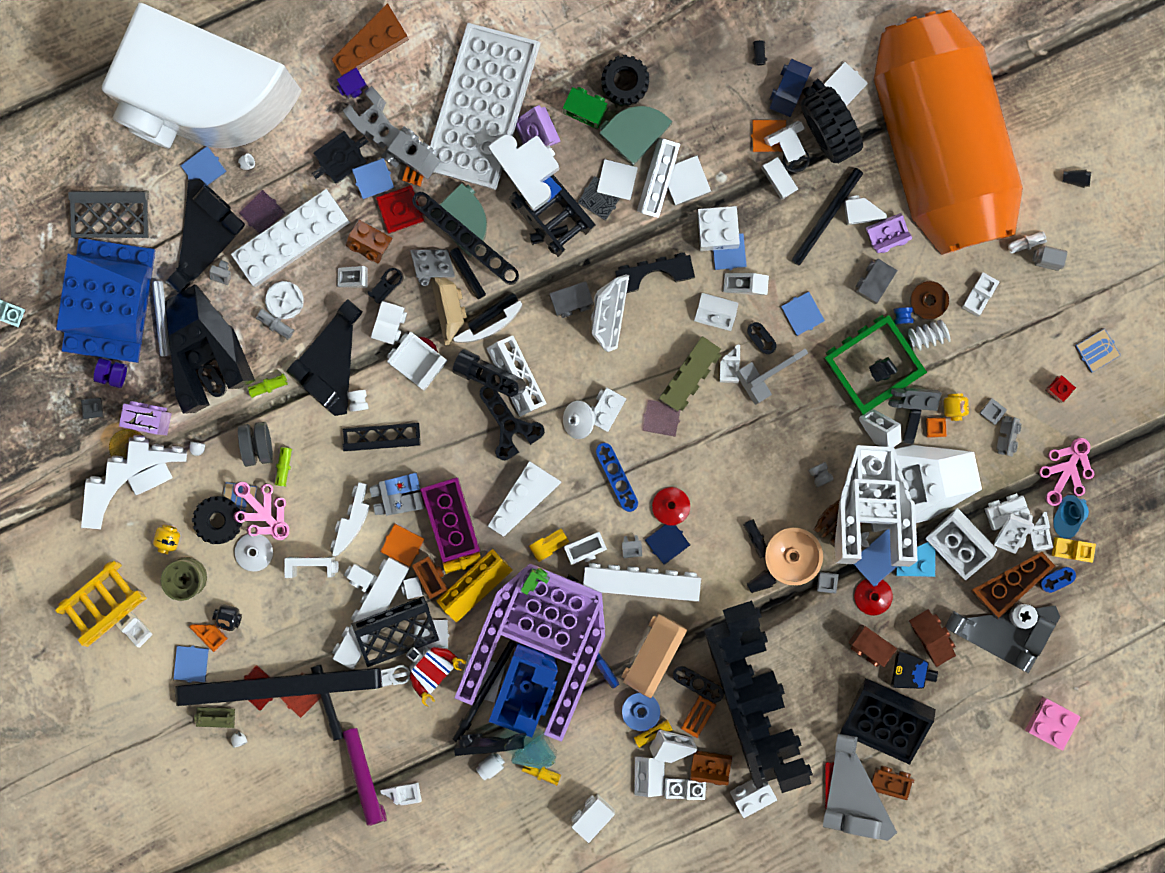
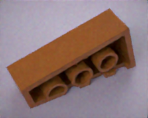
M387 3L332 60L343 76L355 68L358 70L362 69L407 42L409 38Z
M1040 552L995 578L977 586L971 592L998 620L1045 577L1055 565L1043 552Z

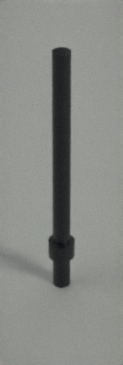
M513 640L508 642L465 718H462L458 724L459 728L452 738L455 742L461 740L460 736H463L465 731H468L471 727L472 719L517 644Z

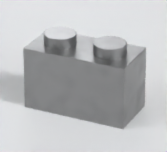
M880 259L870 262L866 268L868 274L865 278L861 277L856 284L858 288L856 293L874 304L879 302L898 271Z
M586 281L550 293L556 315H561L562 318L573 315L572 311L578 309L580 312L591 309L590 305H593Z

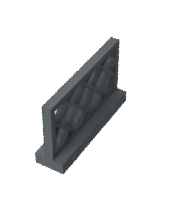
M149 191L68 192L71 213V238H149ZM75 203H83L88 210L80 216L75 211ZM97 203H102L107 208L101 216L92 209ZM116 203H121L126 208L120 216L111 209ZM135 203H143V212L139 216L131 210ZM89 211L98 218L91 226L83 219ZM108 211L117 218L110 226L102 219ZM128 211L136 218L130 226L121 219ZM80 221L88 227L84 233H76V225ZM99 221L107 227L104 233H98L93 229ZM118 221L127 228L122 234H118L112 228ZM139 221L144 226V234H137L131 227Z

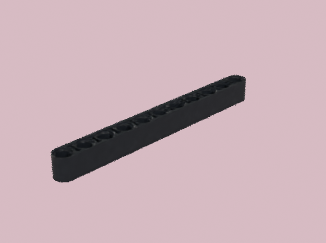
M368 668L175 686L176 706L369 690L382 688L383 685L381 668Z

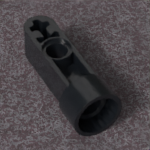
M463 349L458 354L452 370L454 374L467 380L477 381L506 396L514 397L522 394L526 389V383L522 378L481 360L479 355ZM496 375L499 376V378H500V383H497V382H496V380H495V376H496Z

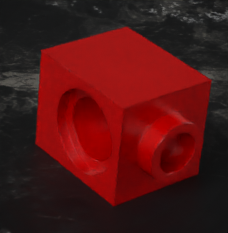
M1060 375L1053 380L1045 391L1059 403L1065 402L1076 387L1064 376Z

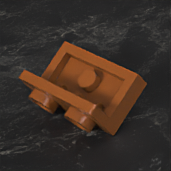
M359 220L349 234L346 246L350 250L365 256L368 260L379 264L393 238Z
M696 751L693 754L690 779L699 783L708 782L715 785H728L732 756Z
M881 765V769L875 767L872 784L878 793L908 800L910 789L915 779L910 777L911 774L908 772L900 771L898 774L892 772V768Z

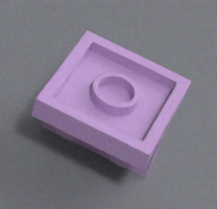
M540 105L533 107L518 118L515 127L523 144L535 136H538L546 147L561 142L545 107L541 108Z

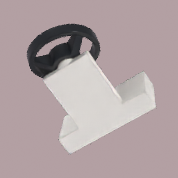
M796 121L764 137L766 144L769 146L779 142L784 153L783 164L791 172L805 170L810 162L809 154L802 147L796 134L805 129L800 121ZM785 158L787 159L788 163L791 162L789 167L785 163ZM801 161H807V163L801 168H792L794 164L797 165L800 164Z

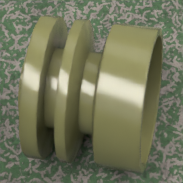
M180 558L166 566L162 572L160 580L162 589L173 600H189L202 592L206 586V569L201 562L194 558ZM186 575V577H190V580L186 581L182 576Z

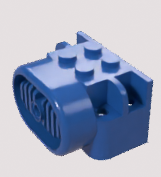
M518 643L489 722L520 734L526 733V736L532 738L540 716H545L557 684V680H555L558 672L556 658Z

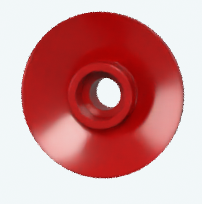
M668 487L659 491L652 503V510L656 519L670 526L682 523L688 517L691 507L688 496L682 490L674 487ZM670 502L675 504L674 509L668 508Z
M864 579L856 587L854 599L857 607L863 613L875 616L889 609L893 600V593L889 584L883 579L876 586H873L867 579ZM873 593L878 595L876 600L871 599Z

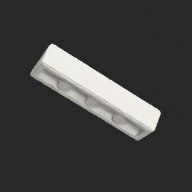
M658 138L637 212L659 218L680 147L679 143Z

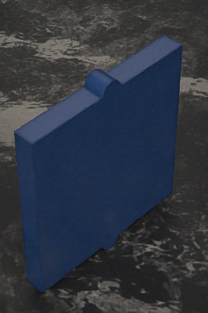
M664 525L645 539L653 550L652 553L657 555L663 565L690 546V543L683 535V531H680L676 525Z

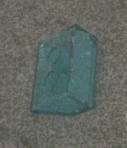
M542 733L526 744L523 749L514 752L511 761L513 764L538 769L545 767L547 769L555 763L557 750L549 738Z

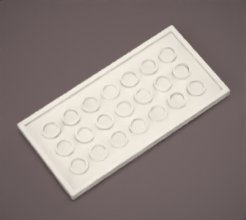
M467 23L430 147L438 153L436 157L441 160L433 173L494 190L497 189L503 168L488 146L504 135L513 136L541 44L539 41Z

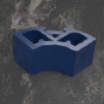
M792 58L788 65L784 64L780 73L783 78L778 90L773 89L769 98L772 101L770 109L791 117L812 67Z

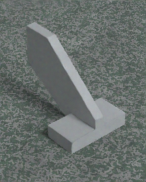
M803 349L761 376L752 362L735 373L756 405L772 395L764 380L802 358L808 352L806 349Z

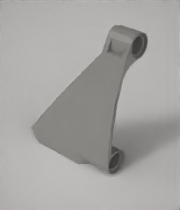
M838 734L823 827L843 831L848 834L888 841L897 834V831L856 754L858 737Z

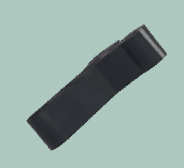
M484 385L480 389V397L500 426V440L495 454L498 459L506 461L520 453L512 441L515 433H522L530 445H532L544 436L545 428L539 422L528 423L516 419L498 391L494 389L493 397L486 399L483 396V392L489 387ZM497 404L504 406V413L501 415L494 413V407ZM507 420H512L515 423V428L512 431H507L504 427ZM533 426L541 427L539 436L534 434L528 437L533 431ZM511 446H513V447H512L511 449H509V451L507 452V453H508V456H507V457H505L504 455H502V456L499 455V453L501 452V449H500L501 447H503L504 449H506V448H510Z

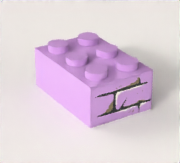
M130 401L129 404H123L119 427L157 435H167L172 413L167 412V408Z

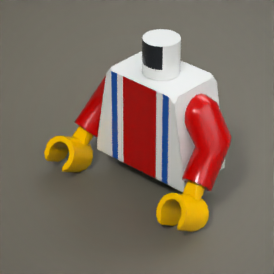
M412 647L406 654L413 661L409 666L411 671L409 677L412 687L419 697L422 698V703L427 707L429 706L426 704V699L431 698L435 702L434 697L430 694L453 668L462 671L458 666L460 661L466 664L464 659H457L458 657L447 648L432 647L430 649L426 647L420 653L416 648Z

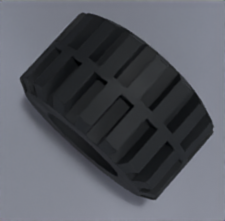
M623 55V57L617 56L614 60L611 59L608 65H605L602 73V90L605 92L606 97L612 100V103H618L619 106H631L632 103H638L640 99H643L649 87V72H647L646 65H643L642 61L635 59L634 56L627 57V55ZM623 70L632 72L637 79L636 86L629 91L618 89L614 84V77L618 72Z

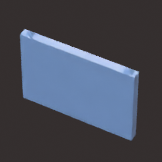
M890 529L885 530L881 536L869 545L870 547L864 549L861 552L862 559L854 564L873 586L878 585L882 579L897 567L891 566Z

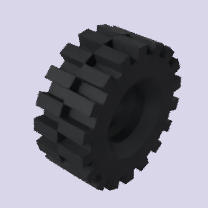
M214 496L204 499L203 502L196 506L197 509L194 510V518H192V522H194L193 529L196 530V535L201 537L204 542L223 544L233 540L239 534L242 523L236 522L233 516L240 509L229 498ZM214 513H220L224 517V524L220 528H215L210 524V517ZM240 513L237 516L238 520H241L242 514Z

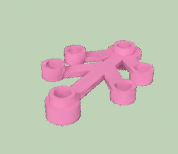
M1077 438L1072 442L1071 447L1049 451L1048 458L1051 461H1057L1062 456L1072 454L1068 462L1051 467L1043 466L1039 469V475L1043 478H1048L1051 474L1063 471L1053 491H1049L1046 494L1045 499L1049 505L1057 506L1061 503V491L1070 475L1074 485L1073 494L1076 496L1084 495L1085 488L1081 484L1076 467L1079 458L1083 467L1082 477L1084 479H1092L1094 477V470L1091 469L1087 456L1090 452V443L1086 439ZM1079 444L1083 445L1082 451H1078L1077 446ZM1052 452L1057 453L1056 459L1051 457ZM1044 468L1048 470V474L1046 476L1042 474V470ZM1086 470H1090V477L1085 476ZM1077 487L1082 488V492L1080 494L1076 493ZM1052 494L1056 496V500L1054 502L1050 500V496Z
M237 482L234 485V494L237 497H243L257 512L245 513L237 511L234 513V520L238 523L244 521H266L270 526L258 527L257 525H249L246 530L249 536L271 534L274 539L283 540L289 535V526L284 522L285 499H274L273 506L276 508V520L271 516V494L273 487L270 484H263L260 488V492L263 494V506L250 494V486L246 482ZM239 486L243 487L242 493L238 492ZM266 486L269 487L268 493L264 492V488ZM278 500L282 501V505L280 507H278L277 505ZM239 513L243 515L242 520L237 518ZM252 527L256 529L254 534L250 532ZM278 527H281L282 532L280 534L277 533Z

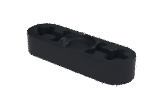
M677 666L674 669L673 678L677 683L711 702L722 700L724 692L719 685L685 666ZM685 670V675L690 677V674L694 675L690 679L689 685L685 684L688 681L687 679H678L677 671ZM695 679L703 680L704 686L701 689L693 687ZM707 683L711 684L709 686L711 690H715L716 688L719 689V697L715 696L713 699L711 698L712 694L710 692L706 691V694L702 693L703 691H705Z

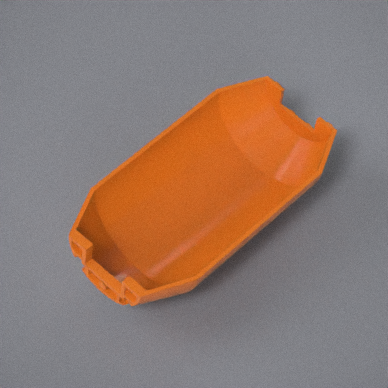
M947 10L940 14H936V11L929 12L923 18L918 19L917 16L906 19L907 23L886 27L885 32L881 34L874 83L912 220L941 255L991 240H999L1016 235L1023 186L985 47L952 10Z

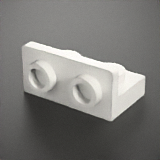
M606 387L605 391L600 390L596 398L599 402L596 407L592 406L591 409L594 414V425L608 432L626 398Z
M1010 514L996 537L994 546L1016 554L1019 547L1022 548L1024 546L1027 534H1031L1033 531V516L1029 514L1024 519Z

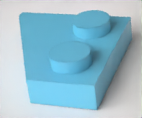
M929 542L917 546L918 561L910 567L897 566L896 576L935 577V548Z

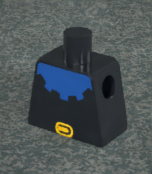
M897 650L891 687L924 689L926 681H937L938 671L929 670L928 661Z

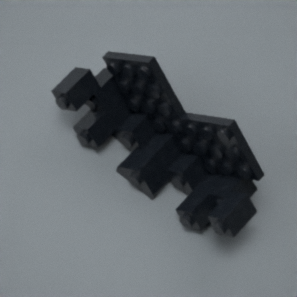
M751 600L724 609L723 614L726 622L706 628L704 632L756 789L764 787L763 783L777 779L781 792L785 793L810 785V776L813 773L810 765H806L803 758L785 764L783 762L785 759L800 755L799 747L802 744L799 735L795 736L793 729H789L770 736L768 728L771 727L768 716L764 717L766 713L785 708L782 698L785 692L782 683L778 684L773 670L753 676L755 674L752 665H747L745 659L746 657L767 651L765 643L768 642L765 631L761 632L759 618H762L759 607H754Z

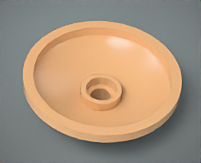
M787 528L779 531L771 538L766 548L765 561L769 572L778 581L787 585H802L812 580L820 571L823 563V551L818 539L809 531L801 528ZM792 552L796 553L794 560H791L789 557Z

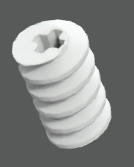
M938 320L937 325L935 322H931L930 328L927 324H924L923 330L919 326L916 327L915 332L912 328L908 329V341L913 352L915 346L921 351L922 344L929 348V342L936 346L937 340L944 344V338L951 342L948 328L942 320Z
M1017 604L1010 610L1009 617L1013 625L1027 629L1036 624L1038 614L1031 605ZM1024 613V615H1026L1027 618L1022 619V617H1020V614Z

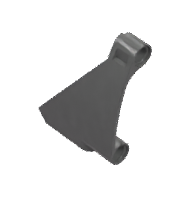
M1056 605L1035 608L1038 614L1036 624L1031 628L1023 629L1012 624L1009 617L1010 612L1004 613L997 620L993 615L966 618L953 611L945 627L956 635L1029 673L1061 616ZM1024 613L1020 614V617H1022V619L1027 618V616L1024 615Z

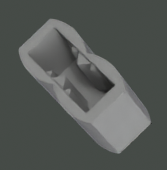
M1043 246L1034 251L1032 261L1035 262V266L1059 271L1065 265L1067 251Z

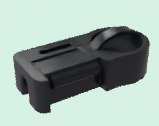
M398 268L386 270L380 278V282L372 289V292L368 291V295L376 303L381 304L402 284L404 276ZM396 270V274L387 281V274L390 271ZM400 275L399 282L392 285L391 283Z

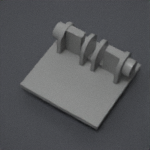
M410 250L416 277L419 278L418 281L421 285L427 286L431 277H455L448 250Z

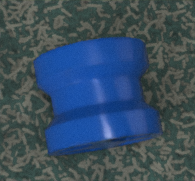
M912 307L893 309L894 314H896L895 324L914 323L911 317Z

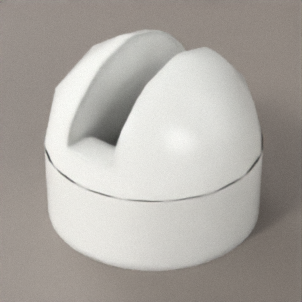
M245 154L238 160V163L241 165L240 168L243 170H249L255 166L254 158L250 154Z
M190 442L189 449L191 454L194 456L203 454L206 444Z
M241 732L234 733L231 737L233 748L248 743L246 736Z

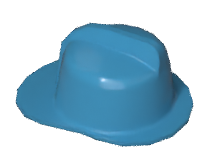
M1067 495L1062 499L1053 521L1054 529L1060 537L1065 539L1072 538L1077 534L1081 524L1089 515L1086 500L1079 499L1074 495Z

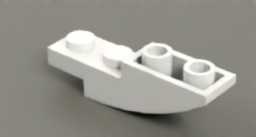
M358 483V486H354L352 497H355L353 505H349L347 512L350 518H341V521H337L335 532H338L336 540L333 539L330 551H333L332 556H338L352 543L363 526L370 508L369 504L363 503L368 484Z

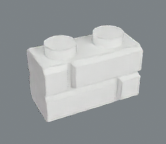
M1016 493L1007 496V501L1000 503L999 500L988 503L989 507L984 509L992 530L1002 528L1010 514L1024 519L1027 518L1030 512L1024 496H1018Z

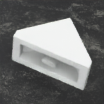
M365 266L338 268V287L368 288V268Z

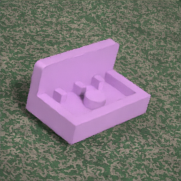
M901 213L866 227L871 246L876 253L888 252L890 248L897 245H905L909 240H912V236L908 232Z

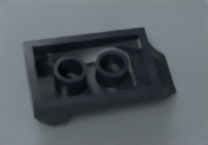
M482 733L460 736L461 740H457L454 754L455 756L523 749L524 739L527 734H515L508 738L482 737Z

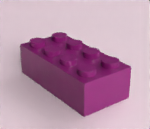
M459 477L421 488L442 561H450L481 551Z

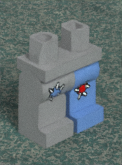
M417 473L381 481L379 484L370 487L371 497L382 495L383 503L373 505L375 515L386 514L388 516L425 509L421 492L402 495V493L420 490Z

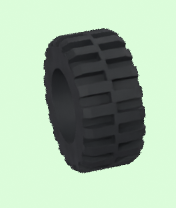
M826 86L802 100L801 109L816 142L831 162L839 164L862 150L863 140L860 136V131L846 104L835 89Z

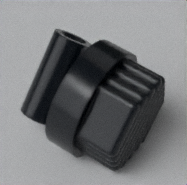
M889 357L883 360L879 359L875 361V364L869 366L871 375L876 382L885 381L891 378V374L893 375L898 371Z

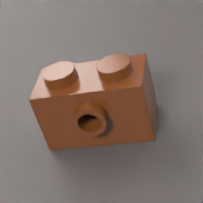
M431 556L412 565L430 599L448 590L442 578L445 575L440 566H435Z

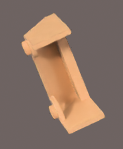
M659 612L656 616L653 615L649 622L650 632L630 668H625L621 676L623 683L650 699L687 631L685 626Z

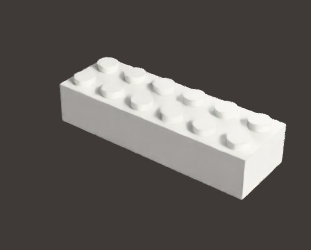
M325 189L231 255L250 283L257 287L350 222L330 192Z
M589 563V566H585L583 585L603 593L699 601L701 578L695 572H685V575H678V572L674 570L658 573V569L647 568L645 572L639 571V567L627 566V570L620 569L619 565H608V568H602L601 564Z

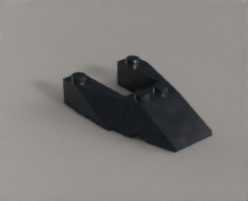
M196 284L165 301L175 396L183 414L196 413L210 405L196 370L215 359L228 389H241L255 381L234 328L228 325L222 318L223 315L212 306L211 301Z

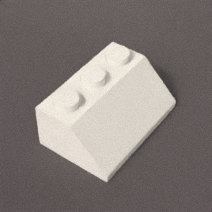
M958 508L948 515L926 537V540L964 580H967L991 560L997 551V548Z

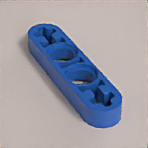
M608 443L598 445L596 449L597 457L622 508L627 512L634 511L638 507V500L613 448ZM602 446L605 448L609 447V457L614 456L615 460L608 461L605 465L603 463V460H606L605 456L599 454ZM609 464H617L619 469L616 474L608 472L607 467ZM620 480L625 481L627 484L626 490L622 492L616 489V483ZM629 490L632 493L628 495L629 499L635 500L631 509L629 506H624L626 503L625 497L621 499L619 496L627 493Z

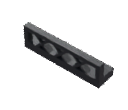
M408 423L343 429V452L421 446L420 424ZM408 427H416V438L408 439L403 433ZM388 429H394L399 433L394 440H389L384 436ZM370 430H374L380 435L376 441L370 442L365 438ZM358 431H366V432L362 435V434H361L360 432H358ZM347 432H356L361 438L356 443H348Z

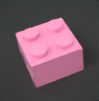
M1042 696L1025 731L1063 751L1081 717Z

